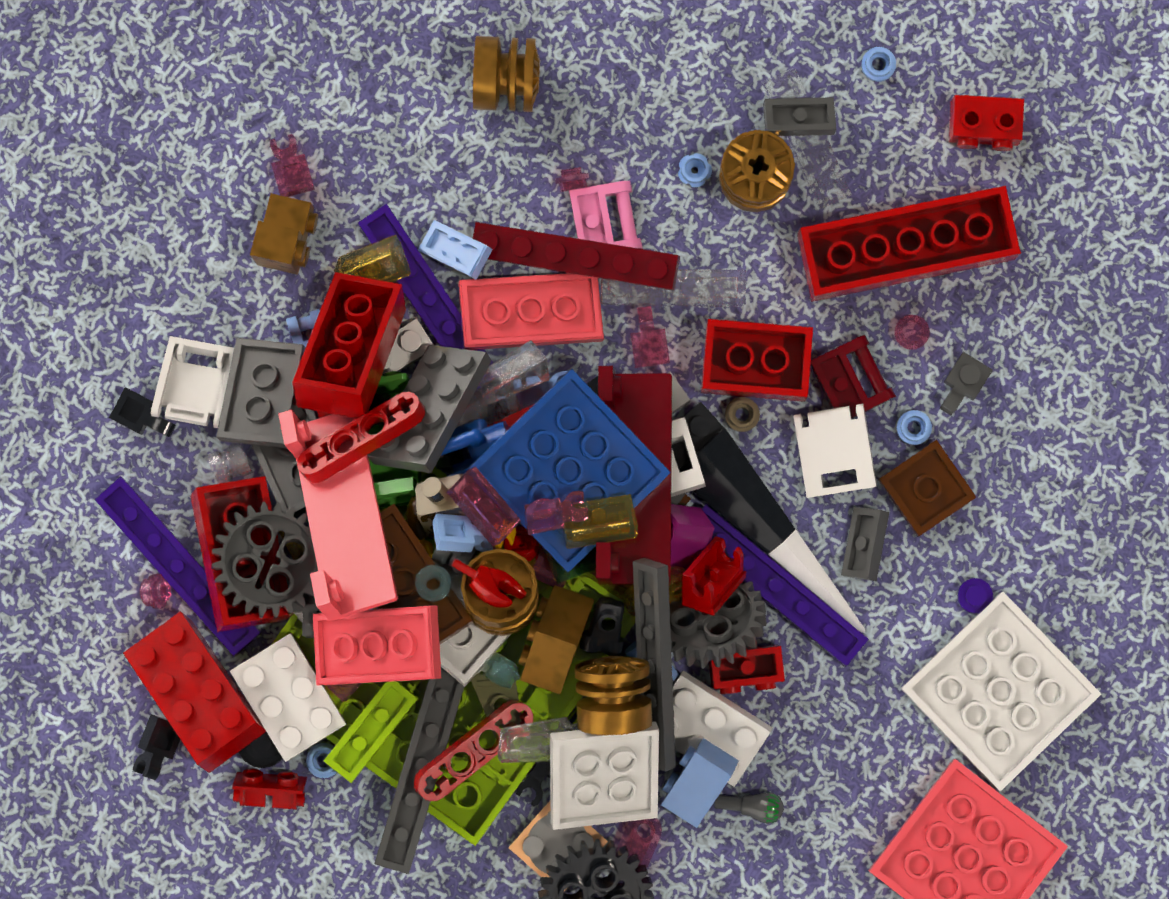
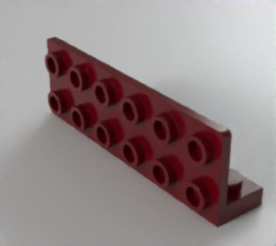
M598 366L599 398L671 473L631 511L635 536L596 542V579L599 585H634L633 561L646 558L668 565L670 584L672 375L670 373L615 374L613 366ZM626 518L620 522L621 529L628 528V525L624 524V521H627Z

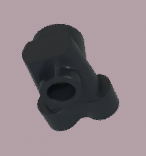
M609 597L599 598L593 608V618L589 630H584L580 642L582 650L590 653L601 652L608 656H621L625 641L621 637L625 606L622 601Z

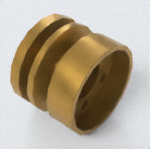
M476 36L473 68V109L496 110L500 95H507L510 111H515L516 97L524 96V112H533V104L537 93H539L540 58L536 48V39L527 38L525 54H518V38H512L509 53H502L499 37Z
M753 130L740 134L730 142L723 154L719 173L723 194L731 204L744 211L760 212L773 208L783 200L793 180L795 162L792 150L782 138L769 131ZM756 161L763 163L762 169L764 171L761 170L759 175L752 173V166L756 164Z
M493 549L485 551L471 560L468 566L475 570L480 565L502 570L512 576L527 592V595L523 599H519L509 593H504L512 600V605L505 608L493 607L477 597L469 586L472 578L463 573L461 590L466 610L473 619L475 626L488 634L505 636L517 633L531 622L537 612L539 593L534 569L526 558L512 550Z
M607 656L586 660L575 665V678L579 680L575 686L576 692L587 696L577 702L579 730L595 735H623L646 730L652 726L651 699L645 695H640L649 690L651 686L650 679L646 678L650 673L648 661L636 657Z

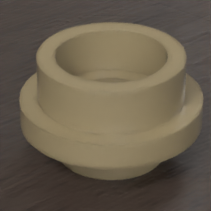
M746 397L733 399L725 410V420L728 426L737 432L750 431L757 425L760 418L757 404ZM743 408L748 411L749 417L746 421H739L736 418L735 413L738 409Z

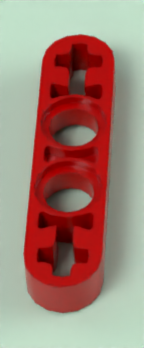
M402 392L304 450L298 457L297 468L308 482L320 483L418 425L425 416V407L415 393ZM409 406L410 411L405 413L404 409ZM390 416H393V418L395 419L394 422H391V420L389 419ZM384 422V427L379 433L369 434V429L372 425ZM348 440L354 441L350 450L338 453V449L343 442ZM328 453H331V454H332V456H333L332 459H330V458L328 457V455H327ZM317 461L318 466L313 469L312 464Z
M509 700L418 771L414 778L416 792L428 801H438L445 797L529 730L533 723L531 708L518 700ZM512 710L523 711L519 716L520 724L517 725L510 722L504 727L509 732L506 736L495 725L497 721L503 725L508 723L512 719L510 714ZM486 730H493L497 738L495 744L489 749L481 748L479 744L480 735ZM458 752H465L469 761L467 766L461 771L453 770L451 767L452 757ZM441 765H443L445 771L453 776L450 780L444 775L435 782L438 787L435 791L430 789L424 790L427 786L425 781L427 777L431 776L433 779H437L443 774L438 769Z

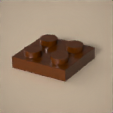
M937 440L878 479L917 537L976 498L974 492Z

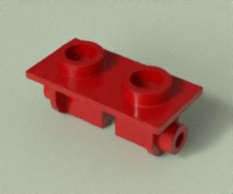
M247 769L243 772H237L232 785V789H234L233 802H240V806L265 807L266 795L272 796V808L297 810L298 806L304 807L305 793L303 792L307 777L298 776V774L289 771L280 772L277 775L263 774L258 769Z

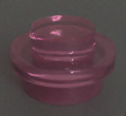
M581 167L560 171L561 178L555 179V184L560 186V192L588 187L586 179L590 177L589 173L582 174Z
M907 315L896 324L894 335L900 346L908 350H916L927 342L930 330L927 322L922 317Z
M152 574L148 578L143 579L140 585L141 600L145 606H151L154 609L165 607L171 596V588L161 574Z

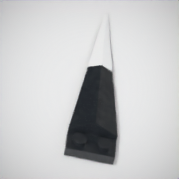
M698 402L683 416L685 417L706 487L693 490L692 492L859 632L865 633V628L726 428L720 424L702 402ZM685 441L672 444L679 473L693 469Z

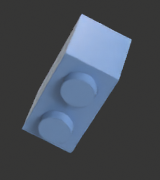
M704 738L696 749L689 746L679 762L684 768L679 775L672 772L662 788L667 794L661 806L697 828L731 778L739 760Z

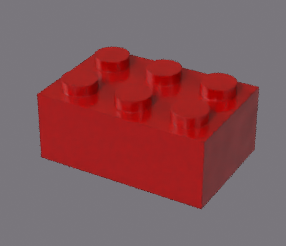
M708 319L705 332L701 393L805 402L809 391L813 327Z

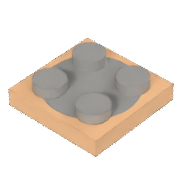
M549 801L508 848L539 876L550 877L547 874L546 866H558L555 858L556 854L567 858L569 856L567 846L570 845L577 852L581 850L580 844L582 840L585 841L588 848H593L596 839H599L603 848L608 840L592 826L553 830Z

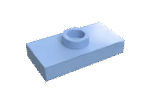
M436 220L431 224L418 251L475 280H477L493 250L489 246Z

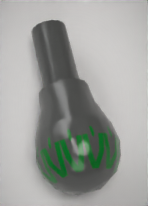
M771 792L744 795L743 798L719 795L715 800L716 809L740 811L742 815L750 816L766 824L777 822L784 811L781 798Z

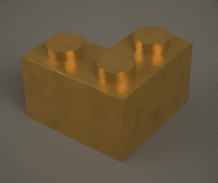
M270 193L264 222L258 221L250 256L258 266L297 275L300 266L306 267L310 254V247H307L306 242L308 233L314 234L318 221V214L313 213L314 207L311 202Z
M554 585L549 598L542 596L536 613V617L541 618V620L533 619L526 639L533 642L532 646L525 644L518 663L525 666L521 681L561 694L595 599Z

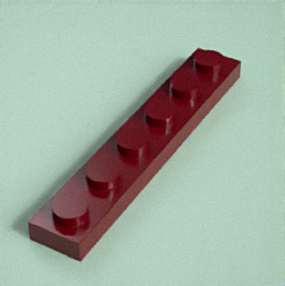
M475 222L473 239L493 249L487 260L675 290L680 262L679 255Z

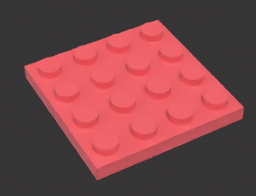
M953 759L868 871L904 899H1029L1068 846L958 760Z

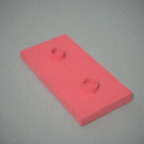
M566 273L477 280L468 279L459 280L458 282L464 349L481 350L603 342L604 340L598 278Z
M437 605L365 610L333 621H329L323 613L313 614L316 685L442 679Z

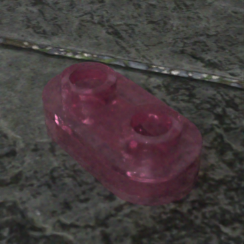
M653 818L629 821L616 848V852L625 845L629 852L628 856L637 854L640 860L639 865L645 864L648 867L662 834L659 820ZM641 824H648L651 827L649 836H639L637 829Z

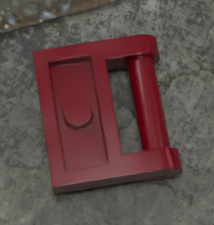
M866 335L857 337L811 360L810 364L832 409L850 406L851 418L857 416V404H864L865 412L896 397L892 387L888 388L867 347L870 343ZM855 352L876 395L870 398L867 397L847 358V355Z

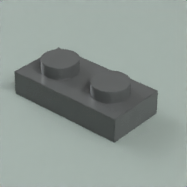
M834 97L764 100L765 131L772 132L777 136L834 135L836 132Z
M853 508L841 576L877 581L889 512L878 509Z

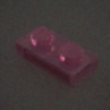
M476 466L468 469L447 491L448 495L492 546L500 544L521 522L520 518Z

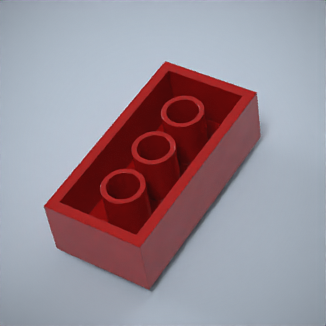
M335 272L292 381L298 408L356 419L369 412L406 311L402 284Z
M261 476L196 487L190 497L217 633L287 620L291 615L285 611L284 607L280 608L278 618H274L271 609H266L263 618H259L257 607H253L248 614H245L246 603L243 601L233 607L232 603L236 595L231 593L223 596L222 592L228 585L226 582L215 583V579L222 574V570L211 568L213 563L221 561L220 557L212 554V549L223 548V545L216 540V536H228L223 524L227 522L235 526L237 523L234 513L238 512L246 518L247 506L251 505L255 512L258 513L260 512L262 502H265L268 510L272 511L266 477ZM256 528L250 534L253 543L260 546L266 545L271 539L269 532L263 528ZM276 536L267 556H260L265 562L256 581V589L262 588L272 564L279 565V562L275 560L280 547L278 536ZM244 560L236 565V572L242 578H251L256 574V567L252 562ZM278 574L269 579V585L273 591L281 593L288 590L285 576Z
M181 611L123 652L196 764L208 773L266 732L257 715L198 628Z

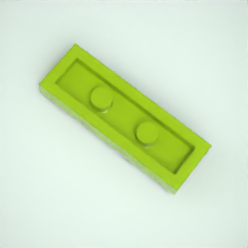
M397 681L385 682L327 755L324 762L350 783H353L419 698Z

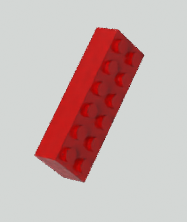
M1006 186L801 227L797 234L811 302L1013 261L1021 254Z

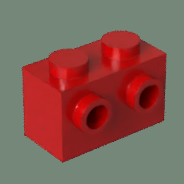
M954 95L950 106L949 142L957 143V147L961 149H976L978 144L992 145V150L996 151L1013 150V146H1018L1023 140L1024 99Z
M774 644L757 646L756 648L747 647V656L744 657L735 653L733 654L734 663H730L726 658L721 659L720 667H716L713 660L709 661L711 687L713 689H720V694L741 692V686L755 685V690L775 689L776 682L785 681L781 646Z

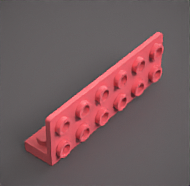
M293 410L278 414L284 445L293 454L296 461L304 450L356 420V418L331 414L306 422L305 420H300ZM348 440L343 442L338 449V453L350 450L354 441ZM331 453L327 454L330 459L333 458ZM368 455L320 483L308 482L299 471L318 567L317 572L310 574L316 607L329 621H333L397 601L398 595ZM317 461L312 464L313 469L318 466Z

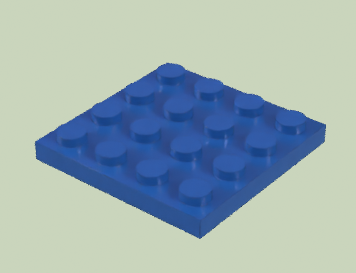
M570 369L467 468L566 572L575 567L596 546V542H593L594 538L586 544L568 546L566 536H579L580 530L584 535H588L592 531L590 519L582 517V514L574 507L584 506L588 510L599 511L608 502L629 499L630 510L632 511L671 473L573 369ZM603 503V504H602L601 506H599V507H590V506H589V505H593V504ZM626 510L618 511L620 522L624 519L623 514H626ZM566 511L575 512L580 519L579 527L574 526L573 519H568L570 532H565L563 513ZM611 512L607 514L608 528L613 530L618 525V522H614L613 528L611 515L613 519H617V515ZM600 514L602 532H606L604 514ZM592 515L593 531L598 533L596 519L599 517L598 515ZM584 519L586 520L587 532L585 530Z

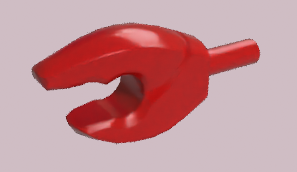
M457 558L451 564L452 567L472 578L469 583L470 588L479 599L488 605L498 608L511 606L512 600L504 593H509L519 599H523L527 595L522 586L512 576L502 570L489 568L484 565H480L475 570Z

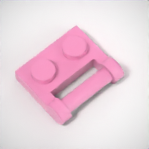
M619 181L569 190L577 239L643 249L641 238H637L629 195L632 192L630 181ZM607 196H616L623 240L614 242L606 202Z

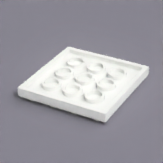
M1004 592L997 595L983 611L973 618L900 688L999 792L1101 695L1092 683Z

